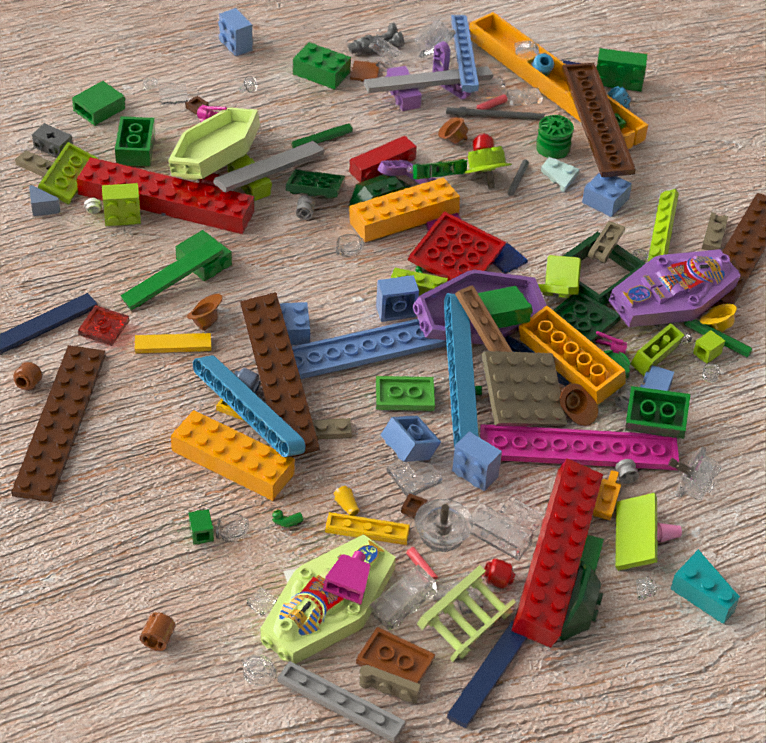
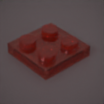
M95 305L79 327L78 335L113 346L129 323V316Z

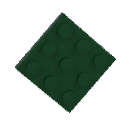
M294 169L286 183L285 191H290L291 194L306 193L312 197L321 195L328 199H334L338 197L345 183V175Z
M581 292L578 295L569 296V298L553 310L592 343L601 337L596 334L597 331L605 334L621 320V316L617 312Z

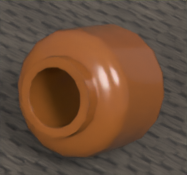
M25 362L14 372L13 379L17 387L29 391L42 380L43 375L40 367L35 363Z

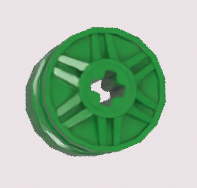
M549 115L540 120L536 141V150L540 155L553 159H561L569 155L574 132V124L571 120L561 115Z

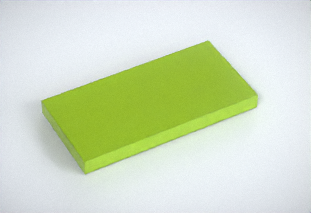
M67 142L39 183L38 188L69 205L78 192L77 177L90 157H97Z
M651 493L617 501L616 569L620 571L657 563L656 494Z

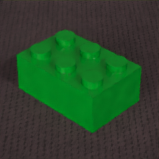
M308 42L293 58V75L334 90L351 72V57Z
M599 48L596 68L603 86L610 88L622 87L625 90L642 92L648 54Z
M120 116L115 145L117 164L151 167L156 134L155 118Z
M631 386L625 431L684 439L691 394Z

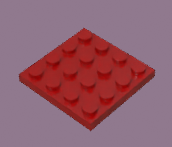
M444 211L410 253L408 261L439 277L448 278V281L467 271H487L504 249L506 242Z

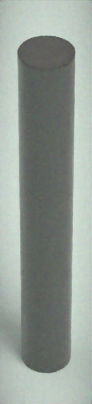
M528 160L522 161L507 192L508 195H514L529 165Z

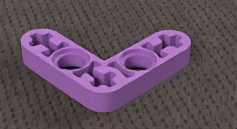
M444 41L434 47L432 72L449 70L450 47ZM461 83L453 84V86L452 84L440 85L460 99H465L471 95V93L462 91Z
M381 161L378 171L388 176L406 175L413 179V164L408 161ZM432 177L413 180L419 184L436 180V178Z

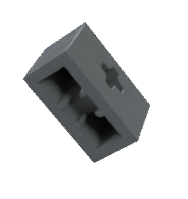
M45 123L32 133L33 147L54 157L59 156L67 142L73 144L71 134Z

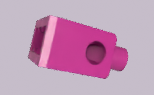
M355 551L352 557L345 554L341 555L326 575L323 590L361 605L371 566L369 563L364 562L366 555L361 551Z

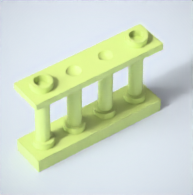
M481 565L424 613L417 622V625L422 630L428 625L434 627L456 650L450 658L452 662L458 657L463 659L471 651L469 647L499 619L503 618L505 620L513 612L511 608L516 603L512 599L505 606L482 582L483 579L481 577L485 570ZM471 587L477 588L499 612L490 618L468 595V589ZM457 599L463 601L485 624L478 631L454 608L455 605L453 603ZM441 613H448L470 636L464 644L440 622L439 615Z

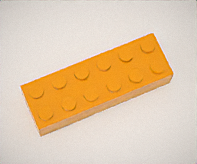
M444 177L349 206L350 224L363 241L368 242L426 224L428 221L438 219L444 211L449 214L460 213V196Z
M545 306L530 317V322L519 325L520 340L535 353H553L556 371L571 384L581 385L592 396L597 405L626 384L625 369L550 307Z
M195 410L171 434V448L173 452L272 501L295 474L294 458L290 456L283 457L274 448Z

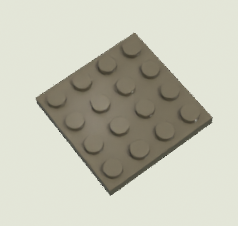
M484 351L481 354L495 426L564 427L567 425L565 411L560 405L561 392L553 353Z

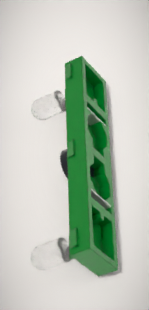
M459 159L415 164L413 167L409 166L407 172L413 174V179L416 180L465 174V171H467V160Z

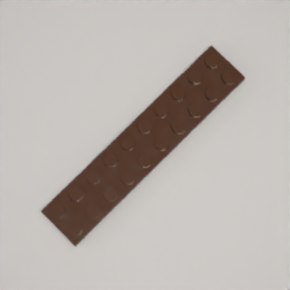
M595 63L563 65L562 71L601 177L635 175L636 168Z
M756 193L722 251L723 254L730 257L729 261L741 274L735 288L710 308L722 304L736 303L766 249V195Z
M277 292L240 301L266 403L305 442L304 453L290 457L293 458L319 451L318 439Z
M67 346L12 488V497L53 502L106 356L105 350Z

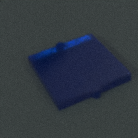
M506 243L493 264L504 274H507L514 269L518 270V267L528 263V260L509 243Z

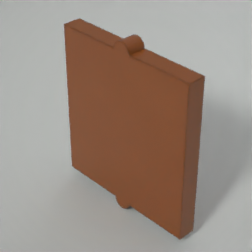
M354 60L350 80L364 82L365 79L377 78L380 63Z

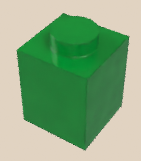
M209 509L189 512V528L193 545L213 542V525Z

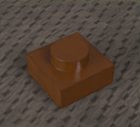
M195 96L185 102V108L196 115L200 106H209V102L199 96Z
M409 493L401 507V513L420 520L427 507L428 500Z

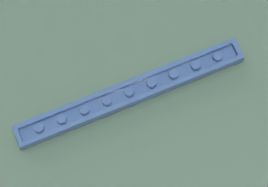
M451 15L461 89L467 93L479 91L467 15Z

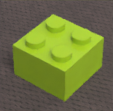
M138 183L102 185L105 226L141 224Z

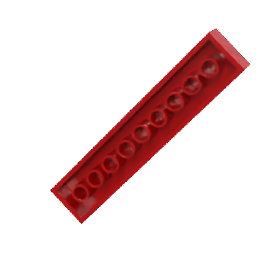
M90 157L77 177L78 195L103 200L102 185L138 183L140 210L160 215L164 213L169 217L239 234L244 233L255 212L254 196L231 190L224 192L218 187Z
M566 458L555 478L511 630L550 648L561 635L602 482V473Z

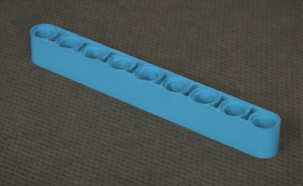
M447 293L444 299L453 442L455 448V445L469 431L478 437L479 434L470 319L456 295Z
M215 356L200 357L193 360V370L196 375L281 456L289 457L304 453L305 442L303 438Z

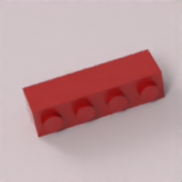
M404 135L351 158L349 173L359 182L382 175L378 171L381 161L405 160L412 162L416 160L417 146Z

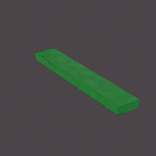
M211 239L120 296L132 311L224 254L223 249L214 239Z

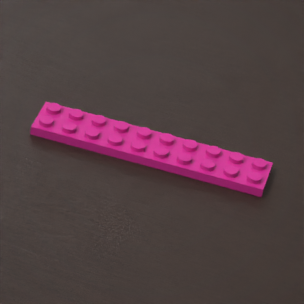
M480 424V438L502 451L501 461L563 464L566 458L581 465L616 467V464L621 460L632 459L635 462L636 468L677 470L675 467L673 468L668 465L671 458L679 462L677 438L646 433Z

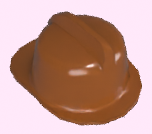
M454 117L442 125L438 136L456 144L461 140L468 139L466 134L469 129L464 123L463 118Z
M212 294L205 297L187 315V318L192 319L195 325L202 331L207 330L218 320L217 307L223 300V296L221 294Z
M569 384L561 391L560 405L576 424L586 426L596 420L598 405L581 385Z

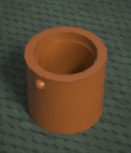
M160 612L151 613L140 635L141 643L155 651L165 650L176 627V623L166 614Z

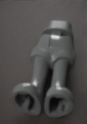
M393 22L388 25L387 33L379 36L369 34L353 40V43H349L347 46L351 54H369L382 48L403 47L404 37L402 32H398L397 26Z

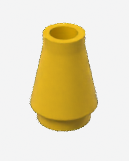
M342 486L334 492V500L348 515L355 516L360 512L351 488Z

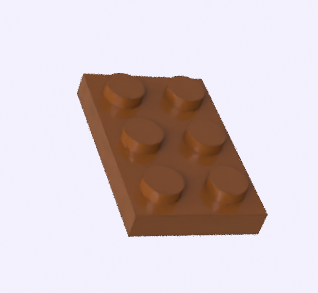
M377 627L356 658V664L360 666L369 665L420 684L433 663L435 654Z

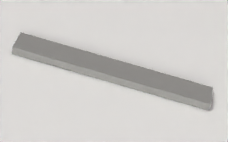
M488 66L476 67L478 81L493 79V73ZM458 69L364 80V86L368 93L461 83Z
M312 141L214 178V184L224 192H228L324 155L325 149Z

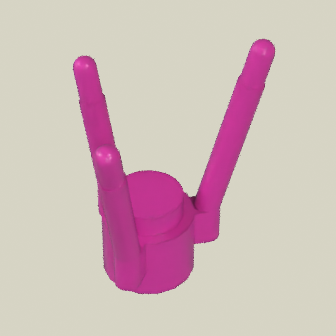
M202 105L197 111V117L201 119V123L219 113L213 110H227V107Z
M599 331L596 332L597 335L612 341L598 339L597 343L610 346V350H613V353H626L627 342Z

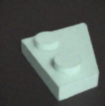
M549 157L542 165L541 172L548 176L553 183L557 182L561 186L560 190L565 192L579 174V169Z

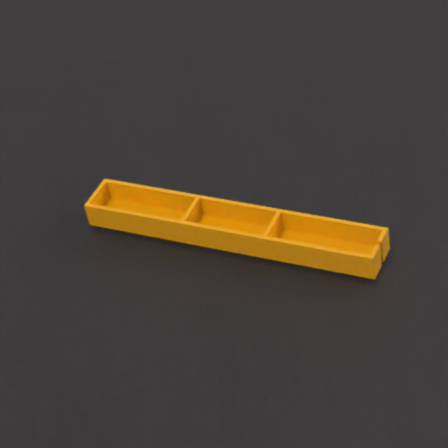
M494 12L470 22L471 41L581 122L562 71V66L566 64ZM539 54H548L554 61V68L547 77L532 66L535 57ZM608 96L614 114L617 113L626 121V127L620 130L627 148L630 149L633 145L636 146L645 141L648 124Z

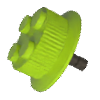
M502 146L468 152L469 155L467 156L470 169L465 171V174L478 171L486 172L488 189L495 188L492 171L495 168L510 166L512 163L506 162Z

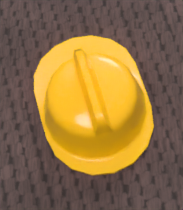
M734 304L718 305L701 317L700 323L710 324L711 327L723 332L734 325L737 308Z

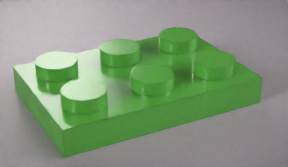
M376 376V410L435 411L434 377Z

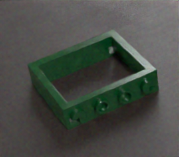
M597 231L563 256L577 257L583 261L588 257L591 247L601 233ZM616 244L608 258L630 273L601 294H598L581 281L579 282V292L605 306L610 303L609 299L612 290L646 264L618 244Z

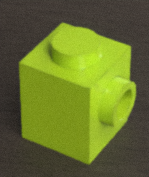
M709 331L696 340L693 354L708 364L722 354L725 340L713 331Z

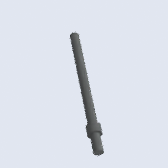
M461 106L459 108L446 107V114H456L461 117L472 115L541 120L545 117V113L466 109V107Z

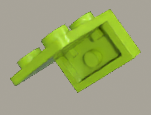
M549 255L547 258L545 284H538L540 291L543 292L542 295L553 296V293H558V297L569 298L570 295H578L581 259Z

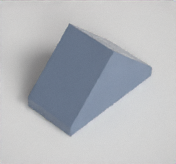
M33 185L29 186L33 216L58 214L60 212L59 198Z

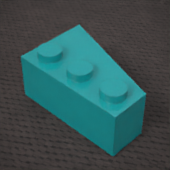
M699 549L675 573L671 586L672 591L723 625L735 612L740 598Z

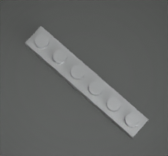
M291 661L288 662L278 676V682L393 743L405 727V720Z

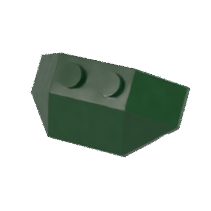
M384 174L357 183L349 206L404 190L411 186L396 176Z
M581 561L559 640L564 641L589 630L591 622H596L599 610L595 608L596 605H601L604 593L600 592V580L592 567L585 561Z

